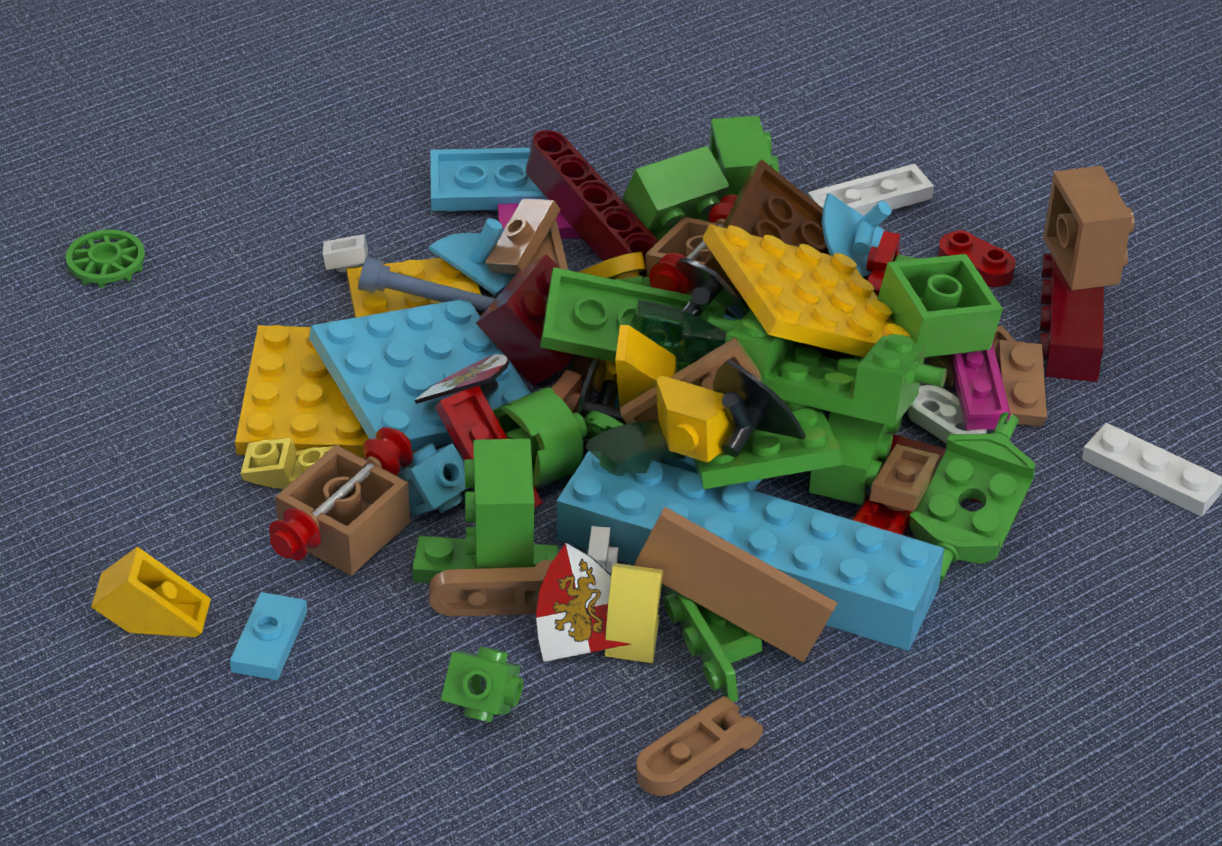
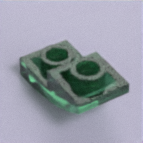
M638 300L630 325L658 345L672 346L677 362L690 364L725 344L727 334L715 325L688 312Z
M658 420L638 421L615 427L591 438L586 445V449L600 460L599 465L604 470L618 476H624L625 473L646 474L652 460L662 462L664 458H686L685 455L669 451Z

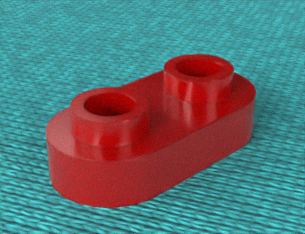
M962 230L948 233L940 239L938 257L967 254L987 286L1002 287L1008 285L1013 280L1016 261L1004 249Z

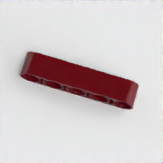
M540 130L535 133L532 138L526 165L528 177L548 200L556 202L561 209L560 213L602 261L625 254L642 252L646 266V253L658 242L654 235L565 136L554 130ZM646 270L640 272L639 276H644V278H646Z

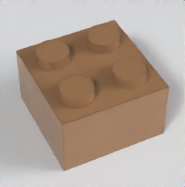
M1102 165L1054 171L1043 240L1070 289L1079 290L1120 284L1123 266H1126L1128 263L1127 243L1129 233L1133 232L1135 225L1132 209L1126 207L1119 195L1117 184L1114 181L1111 182Z

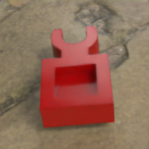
M883 231L878 247L872 246L869 251L867 271L872 273L867 281L874 286V293L877 297L879 296L887 263L895 261L900 252V234Z

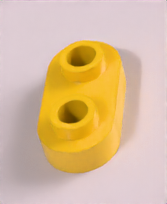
M636 252L608 259L579 272L622 280L639 277V273L645 271L646 266L642 252Z

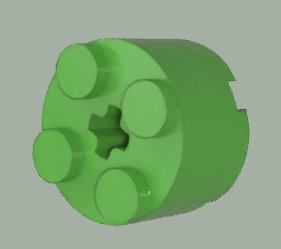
M543 388L493 410L508 439L531 440L532 475L535 489L575 473L583 459L582 438H585L587 435V426L583 417L577 412L572 413L567 404L556 395L553 389Z

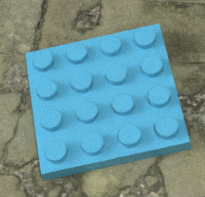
M463 300L311 325L309 335L311 343L368 438L376 439V433L380 428L390 427L403 432L409 438L412 451L420 450L433 443L434 447L454 443L435 406L440 400L456 393L415 404L414 400L450 375L491 355H504L476 324L480 316L471 302ZM510 361L508 368L495 379L498 383V390L487 401L491 409L494 410L503 404L531 394Z

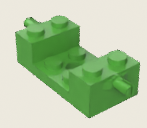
M752 310L742 319L736 320L711 314L706 325V333L726 337L725 343L736 337L760 370L761 381L772 389L781 400L895 427L917 398L920 382L942 388L946 379V368L923 364L926 346L913 343L910 337L891 334L882 336L862 361L854 358H840L837 360L821 356L819 351L811 348H798L794 350L792 349V340L768 335Z

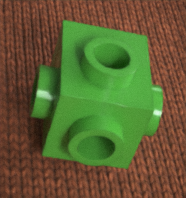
M479 646L478 654L467 651L452 652L441 701L464 706V716L492 722L494 714H509L511 706L516 707L518 705L524 685L523 678L518 677L521 665L506 662L507 652Z

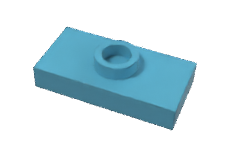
M260 592L230 659L231 672L278 681L307 614V601Z

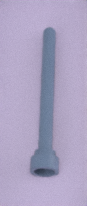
M367 256L358 284V290L374 294L376 290L384 292L385 288L442 303L463 300L471 302L475 310L484 313L495 300V298L391 272L389 266L383 265V260Z

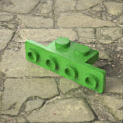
M662 584L661 592L664 595L663 602L666 612L673 624L680 622L682 625L684 641L690 654L693 657L700 655L703 660V671L709 686L713 691L720 689L723 696L728 697L731 701H738L736 674L731 663L761 652V639Z

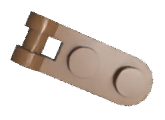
M543 560L537 563L535 567L450 569L442 571L430 580V605L437 613L444 616L536 614L539 590L549 565L553 560Z
M721 697L647 746L638 755L636 761L637 783L649 794L657 796L674 794L739 749L743 748L745 750L753 747L762 736L763 726L751 716L744 718L739 714V706L728 697Z

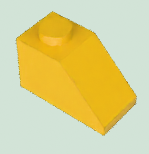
M620 325L615 363L619 406L622 407L655 387L656 379L661 375L671 377L676 374L677 360L674 354L631 326Z
M661 375L656 379L658 421L669 451L708 463L723 452L722 445L734 427L721 402L725 394Z
M137 546L101 573L91 607L128 633L197 637L202 634L211 598Z

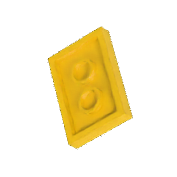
M442 258L406 260L404 262L383 264L389 266L391 272L481 295L478 283ZM363 266L347 268V282L354 318L442 303L385 288L384 292L376 290L375 294L358 290Z

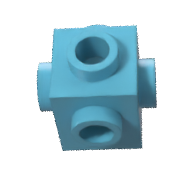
M433 443L413 453L412 464L397 475V477L408 482L409 507L413 517L436 508L442 513L464 500L461 494L462 491L467 489L465 488L464 460L453 443L437 450Z

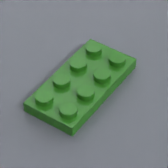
M553 267L540 347L615 362L620 325H629L674 354L677 360L678 373L721 346L722 336L706 333V325L711 314L724 318L725 308L716 300H713L687 333H685L673 323V320L691 300L692 295Z

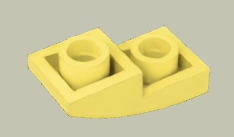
M291 438L248 443L240 474L244 481L272 488L285 489L334 446L314 447L296 451Z
M618 563L612 566L606 640L630 643L631 645L606 649L605 657L646 663L654 662L663 570Z

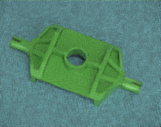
M1001 413L1000 419L991 434H949L946 452L917 511L910 514L909 528L917 540L944 548L940 582L944 581L951 562L956 563L957 560L983 564L997 559L1035 477L1036 464L1009 441L1019 423L1018 418L1013 414L1007 420L1009 413ZM972 498L981 501L984 507L977 511H968L962 508L960 503Z

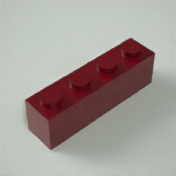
M1044 253L1041 278L1049 279L1042 280L1040 304L1048 306L1042 305L1039 331L1047 333H1041L1039 344H1042L1043 359H1046L1045 377L1098 382L1104 339V286L1071 290L1052 254Z

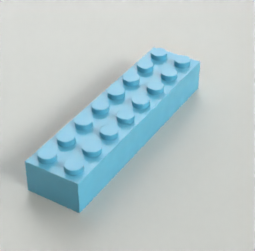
M593 443L557 499V541L567 542L572 546L588 550L591 527H610V547L619 548L618 560L634 565L661 512L666 507L836 601L838 604L827 621V626L907 651L910 650L939 589L944 554L943 547L734 484L703 489L697 473L598 443Z

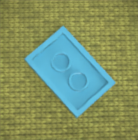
M530 148L431 150V211H497L498 204L520 203L522 199L548 200V198L526 173Z

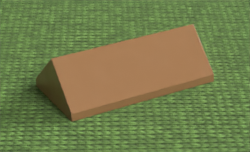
M666 507L661 512L633 565L663 570L662 584L802 662L805 661L838 604L836 601Z

